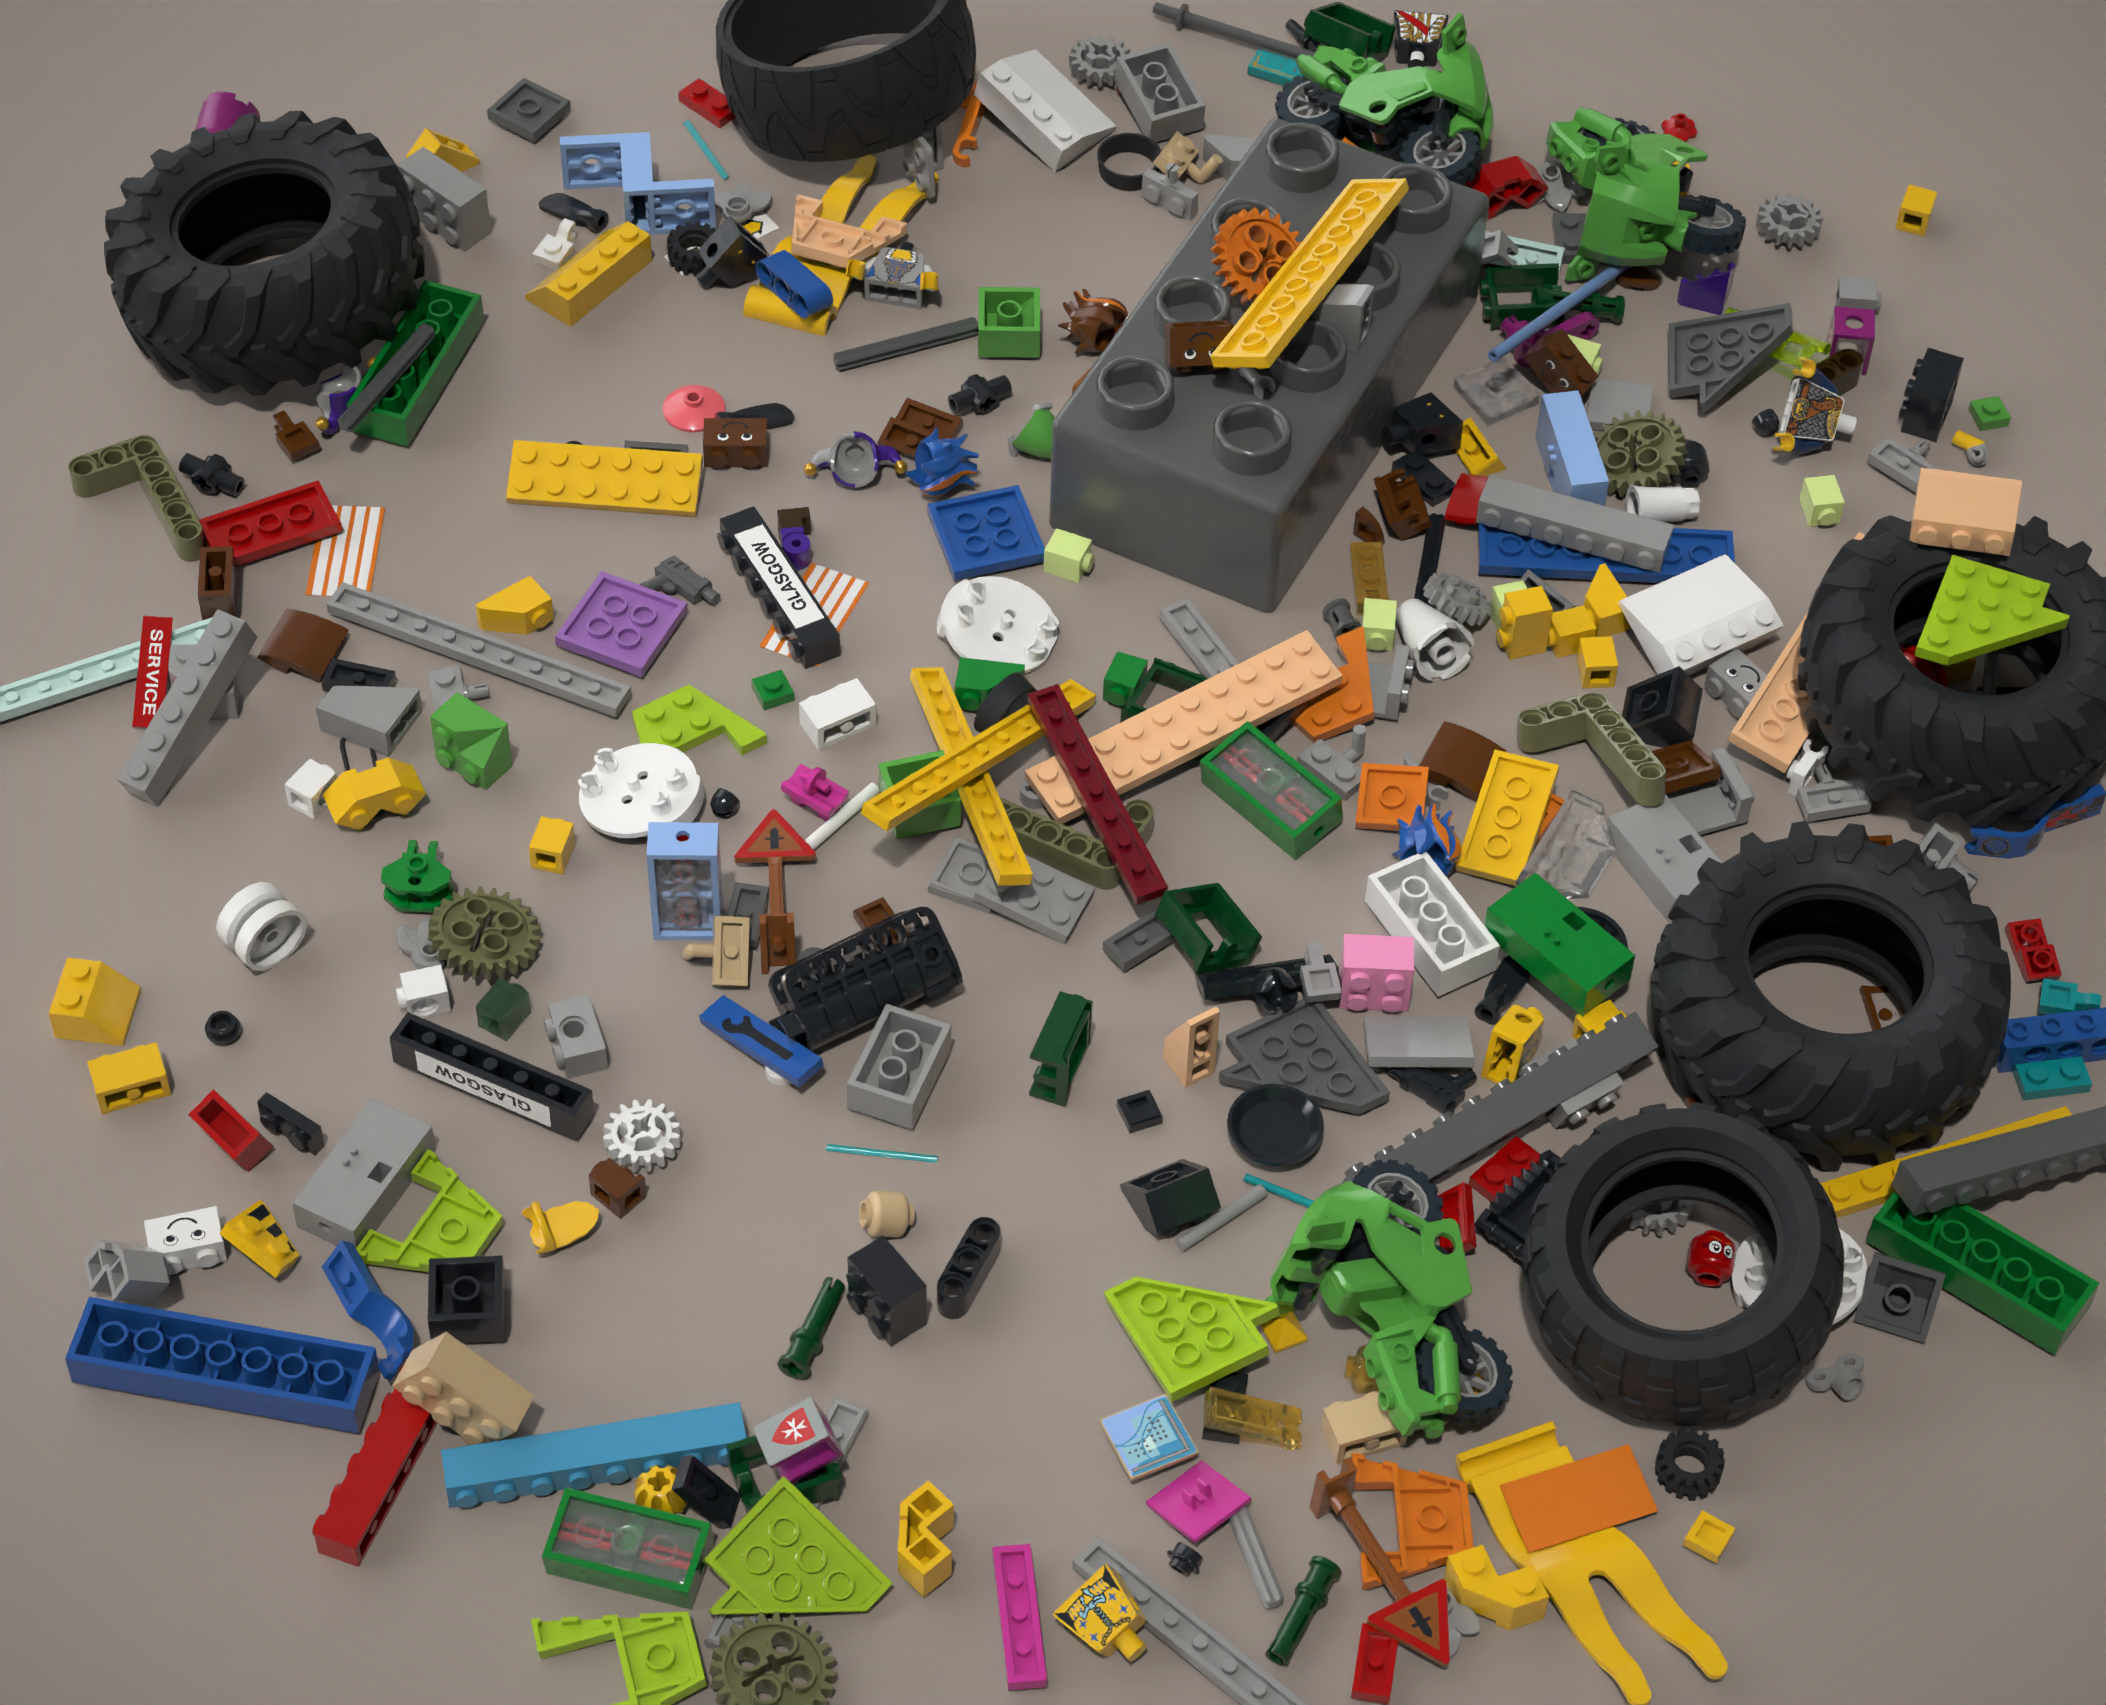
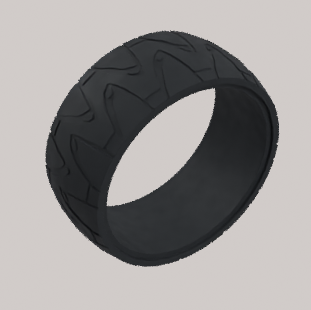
M728 0L722 8L716 23V60L721 84L732 113L747 137L757 147L786 159L809 162L842 161L873 155L903 145L922 136L925 132H929L950 117L962 105L964 99L967 98L975 81L976 43L972 17L966 0ZM873 34H906L879 50L847 61L821 66L786 67L814 50L846 39Z

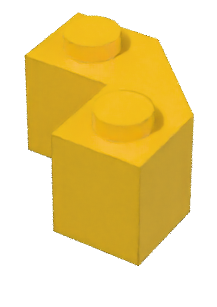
M385 758L375 761L376 767L357 773L356 768L342 772L323 793L335 823L361 831L380 809L406 816L426 795L413 765Z
M929 1480L900 1502L898 1573L923 1598L952 1575V1552L939 1539L954 1528V1504Z
M1483 1544L1448 1556L1444 1579L1447 1582L1449 1591L1456 1598L1457 1603L1470 1607L1475 1613L1496 1621L1495 1625L1509 1631L1544 1619L1549 1595L1534 1565L1498 1576Z

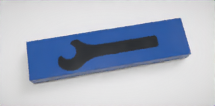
M722 995L699 1015L702 1025L799 1088L824 1066L820 1056L792 1038L789 1039L787 1035L725 995Z

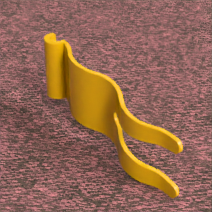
M866 155L860 157L850 172L840 176L829 187L821 199L823 201V209L818 217L844 224L856 195L873 176L877 165V160L874 156ZM934 171L936 187L938 183V174ZM915 181L909 186L896 189L874 207L859 228L872 230L882 216L903 222L911 209L918 202L927 198L926 193L917 189ZM793 235L784 238L771 255L782 250H786L791 254ZM881 250L875 252L874 254L863 259L862 261L866 263L871 258L877 257ZM791 254L829 287L833 296V305L807 318L799 316L763 285L761 281L758 286L752 285L749 288L744 302V316L825 337L828 333L829 319H835L854 276H845L846 268L844 267L837 268L829 263L807 260L802 256Z
M1553 1421L1456 1454V1467L1460 1480L1467 1482L1469 1493L1475 1492L1488 1524L1503 1551L1520 1569L1534 1565L1548 1595L1558 1608L1575 1638L1591 1658L1613 1677L1631 1705H1648L1651 1701L1652 1693L1639 1665L1623 1648L1601 1609L1596 1594L1589 1582V1579L1594 1575L1605 1576L1619 1591L1632 1610L1653 1631L1686 1652L1708 1678L1716 1680L1726 1675L1728 1664L1715 1641L1679 1607L1640 1548L1614 1526L1528 1553L1500 1485L1574 1462L1567 1446H1559L1555 1434L1556 1426Z

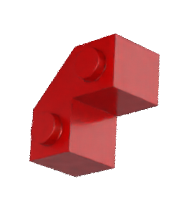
M1517 155L1481 165L1480 171L1475 173L1476 177L1471 182H1465L1466 187L1483 192L1488 196L1489 209L1487 218L1490 220L1511 199L1529 209L1549 189L1535 167Z

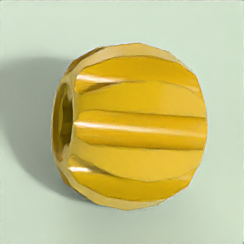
M658 1464L649 1467L648 1473H641L635 1482L636 1489L634 1490L633 1497L636 1505L672 1514L683 1512L688 1503L671 1490L677 1468L671 1465L660 1468Z

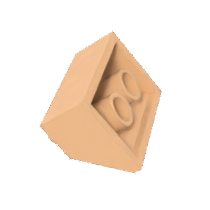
M1921 468L1912 512L1909 540L1922 545L2010 556L2022 481Z

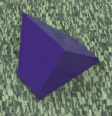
M1733 262L1728 263L1726 273L1716 267L1709 276L1702 277L1700 274H1696L1698 280L1689 282L1687 278L1681 279L1677 302L1681 306L1721 315L1732 288L1736 265Z

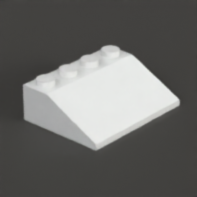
M1036 49L1000 59L981 72L973 94L1054 172L1112 133L1117 127Z
M1726 554L1618 602L1657 675L1678 666L1688 675H1692L1707 668L1710 664L1736 648L1743 652L1770 640L1784 626L1769 598Z

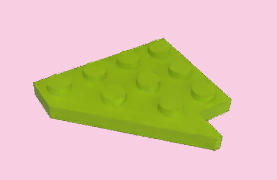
M1952 555L1914 656L1948 666L2067 627L2070 615L2043 607L2049 591V583Z
M1137 1276L1104 1291L1105 1301L1171 1402L1270 1355L1269 1347L1256 1327L1280 1316L1279 1307L1274 1302Z
M784 1476L777 1481L702 1560L730 1587L707 1611L710 1615L759 1614V1612L774 1614L775 1611L779 1612V1614L866 1612L893 1584Z

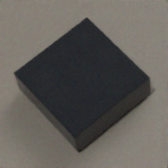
M1150 1090L1117 1099L1116 1107L1129 1134L1162 1124L1163 1116Z

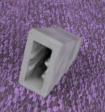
M1335 284L1308 319L1325 321L1337 328L1345 338L1347 349L1357 353L1370 332L1375 286L1369 284Z
M333 686L326 696L319 699L316 706L320 730L340 738L344 737L350 742L369 749L372 748L387 756L391 754L422 713L420 690L414 687Z

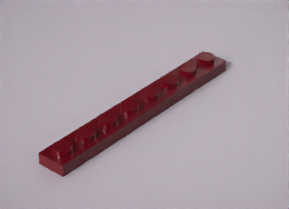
M1055 684L1027 694V702L1135 904L1139 905L1162 897L1164 892L1168 891V885L1060 686Z

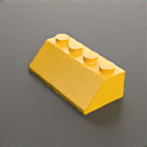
M628 221L607 229L525 295V299L568 326H573L652 262L650 234Z

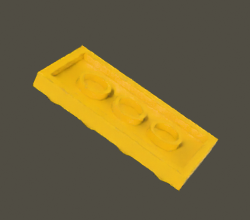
M1494 750L1462 844L1460 860L1455 865L1456 871L1518 886L1523 882L1560 771L1559 765Z

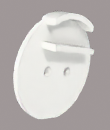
M986 576L972 580L964 579L949 591L938 615L937 634L943 638L946 634L950 645L960 657L1025 664L1026 674L1036 670L1046 662L1057 640L1059 620L1054 616L1046 601L1028 586L1009 578ZM993 636H999L1002 641L994 640Z
M636 744L615 752L611 748H602L594 756L596 765L592 771L582 774V779L578 780L580 786L579 805L585 820L597 831L617 838L647 836L649 822H692L698 815L704 800L705 790L700 775H697L692 761L680 750L663 744ZM642 776H648L646 779H639ZM626 800H632L630 803L624 804Z
M1840 1229L1844 1247L1843 1294L1833 1324L1847 1317L1858 1306L1863 1297L1868 1272L1862 1249L1848 1234ZM1758 1234L1748 1236L1736 1252L1734 1272L1732 1274V1288L1738 1307H1745L1746 1305L1748 1308L1757 1299L1767 1285L1774 1269L1771 1255Z

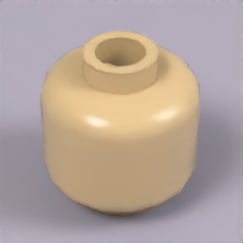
M872 1191L867 1196V1199L861 1201L859 1209L860 1225L862 1228H866V1231L872 1237H881L883 1235L884 1237H901L906 1232L908 1225H913L914 1206L908 1203L907 1197L901 1191Z

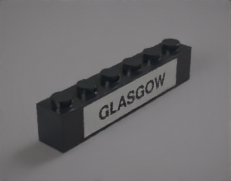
M755 506L720 518V533H717V539L721 549L729 552L735 570L742 572L748 590L751 594L755 593L759 598L763 613L766 616L770 615L773 619L774 628L778 636H784L787 640L791 656L794 659L798 658L805 669L839 657L840 634Z
M407 1012L389 1037L394 1063L572 1139L578 1140L595 1115L591 1089Z

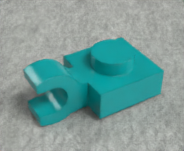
M2043 978L2038 1013L2048 1015L2100 1008L2102 996L2096 993L2077 992L2078 984Z

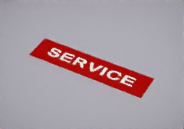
M143 616L132 727L147 728L166 696L173 618Z

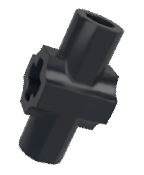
M978 374L969 376L966 382L961 385V391L948 396L949 406L954 414H959L973 408L975 412L986 415L991 413L994 407L999 404V398L1011 394V383L1005 375L988 381Z
M186 453L179 464V471L191 476L192 484L197 487L199 492L207 496L215 494L220 489L236 497L243 489L245 479L232 473V466L227 463L224 457L218 454L207 456L203 460L190 453Z

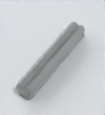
M1244 1506L1228 1518L1264 1607L1267 1609L1279 1607L1283 1604L1284 1595L1249 1510Z

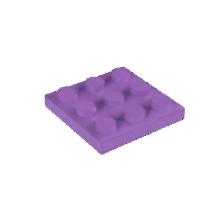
M601 571L556 634L555 644L556 646L643 677L687 613V602Z

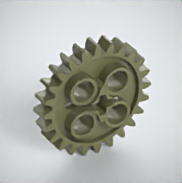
M1637 410L1635 416L1630 417L1625 412L1623 420L1619 421L1613 417V425L1602 424L1603 433H1593L1609 479L1607 492L1610 495L1618 490L1619 496L1623 497L1631 485L1660 487L1659 483L1661 481L1670 484L1669 474L1679 475L1678 466L1685 465L1683 455H1686L1688 452L1685 446L1687 443L1684 433H1682L1680 425H1675L1672 417L1666 420L1664 413L1654 417L1653 411L1649 410L1645 416H1642L1640 410ZM1637 434H1638V436H1637L1636 439H1637V442H1638V445H1639V446H1636V444H1635V436H1636ZM1635 460H1636V463H1637V471H1636V473H1634L1636 468H1635V465H1634V462H1633V461H1635Z
M479 887L477 894H473L468 888H465L464 896L461 897L458 893L452 892L451 901L443 898L441 899V907H434L433 916H430L428 940L431 941L430 949L431 951H438V961L448 959L447 969L455 966L460 967L459 975L461 976L468 970L472 972V979H476L479 973H484L487 981L491 980L492 973H496L501 979H504L506 970L513 975H517L518 966L526 969L529 960L535 959L536 950H539L541 926H537L538 917L530 916V906L521 908V898L510 901V892L497 896L496 888H493L490 894H485L483 888ZM491 918H492L491 927H488V926H489V921H490ZM478 940H480V945L477 948Z
M775 1611L772 1621H767L764 1614L759 1612L757 1623L755 1624L746 1616L743 1618L742 1629L732 1624L729 1631L730 1637L721 1635L719 1640L720 1648H714L712 1659L714 1662H711L709 1674L714 1675V1677L711 1679L710 1687L711 1689H720L716 1694L715 1701L717 1703L728 1701L726 1705H827L828 1700L826 1698L832 1696L834 1686L831 1684L835 1682L836 1671L830 1670L834 1667L835 1657L826 1656L830 1644H817L821 1632L816 1631L809 1635L807 1633L809 1622L805 1621L797 1627L794 1625V1615L792 1614L786 1622H781L779 1612ZM781 1645L788 1648L789 1652L781 1653L773 1647ZM747 1660L752 1662L755 1666L752 1668H745L741 1666L738 1662ZM791 1678H802L807 1684L797 1685L791 1681ZM761 1692L768 1693L773 1699L762 1700L756 1694Z

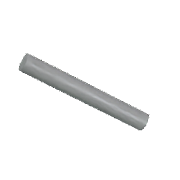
M1261 1184L1257 1185L1213 1214L1210 1218L1177 1238L1176 1244L1181 1251L1187 1250L1267 1196L1266 1189Z

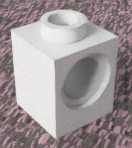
M309 759L284 784L288 806L315 820L328 807L323 793L337 779L336 772L326 764L321 765Z
M441 964L400 973L402 987L396 989L400 1009L407 1008V1012L421 1018L451 1012L448 990Z

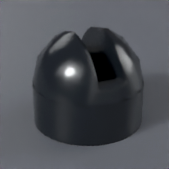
M1766 409L1752 419L1753 426L1760 434L1769 436L1775 434L1779 429L1780 422L1773 409Z
M718 788L712 796L710 805L717 817L725 818L735 812L740 805V801L730 791Z

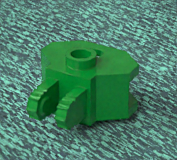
M409 840L407 852H402V858L382 868L381 883L385 885L384 900L398 911L433 913L435 906L441 907V899L445 898L451 901L452 892H454L452 875L448 868L438 862V841H430L428 854L419 853L417 840ZM415 898L417 900L423 901L420 903H415L412 901V899Z

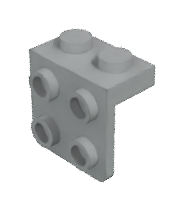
M941 123L929 132H925L922 136L903 144L905 149V159L902 161L904 172L915 181L919 191L926 193L928 199L935 197L934 171L943 168Z
M1397 644L1393 665L1368 661L1374 717L1398 720L1401 703L1407 704L1410 684L1404 683L1405 679L1412 678L1414 660L1408 659L1410 649L1408 645ZM1345 659L1342 661L1341 666L1347 664Z
M1725 748L1714 750L1711 755V759L1720 766L1721 778L1709 781L1703 786H1692L1678 790L1675 794L1667 795L1699 835L1748 822L1751 806L1755 799L1751 785L1745 783L1740 774L1738 763L1735 759L1730 758Z
M1570 1039L1530 1061L1521 1070L1534 1062H1537L1539 1066L1549 1061L1548 1056L1558 1048L1566 1046L1569 1050L1578 1045L1576 1039ZM1615 1072L1560 1103L1548 1115V1118L1555 1128L1569 1121L1573 1125L1590 1114L1588 1110L1598 1105L1602 1109L1618 1098L1615 1093L1622 1087L1624 1082L1618 1073Z

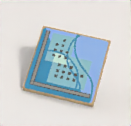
M1166 1393L1099 1419L1101 1428L1131 1481L1199 1454Z

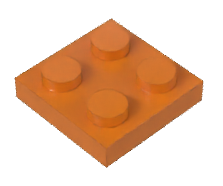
M1362 763L1355 821L1356 828L1399 831L1401 826L1397 821L1398 818L1410 825L1417 805L1422 806V815L1425 818L1429 767Z

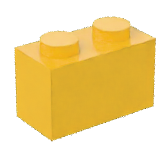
M1542 586L1505 593L1503 607L1499 610L1501 623L1500 629L1496 630V638L1499 647L1505 649L1509 660L1546 652L1553 608Z
M157 1042L138 1045L133 1049L111 1055H102L87 1061L101 1114L171 1095Z

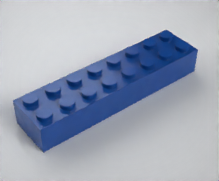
M89 1297L65 1357L73 1383L358 1434L380 1372L377 1367L376 1348L372 1346Z

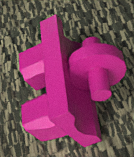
M800 764L794 774L788 780H784L781 783V791L791 796L793 803L800 807L809 806L818 812L819 818L825 821L838 812L842 804L849 798V790L826 778V771L820 767H815L812 770Z

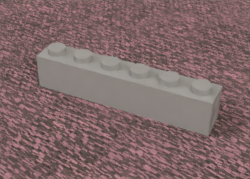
M1489 475L1483 489L1476 517V523L1658 573L1661 572L1667 556L1674 528L1673 524Z
M219 609L215 612L117 778L131 795L157 807L159 806L258 638L246 621Z

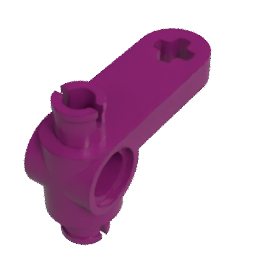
M1587 311L1548 330L1543 328L1513 349L1514 360L1521 366L1531 367L1523 357L1539 338L1562 328L1566 334L1589 341L1597 333L1600 321L1591 312ZM1510 316V320L1507 317L1501 323L1500 331L1506 334V340L1529 322L1525 320L1519 322L1515 316Z

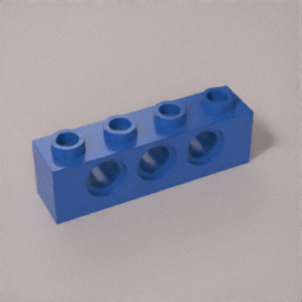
M2106 1007L2008 1019L2004 1041L2000 1044L2001 1052L1996 1063L1998 1073L2012 1072L2015 1064L2082 1056L2084 1063L2106 1060Z

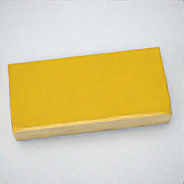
M1469 417L1463 421L1461 446L1454 450L1469 472L1473 475L1487 476L1504 470L1506 468L1472 418Z

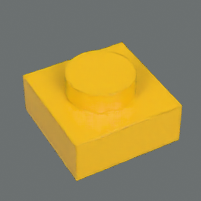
M1702 1510L1686 1535L1683 1546L1717 1564L1733 1538L1736 1528Z

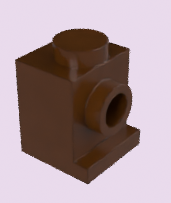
M611 1158L597 1163L588 1175L591 1196L620 1219L646 1198L645 1177L640 1173L635 1177L625 1165L619 1166Z

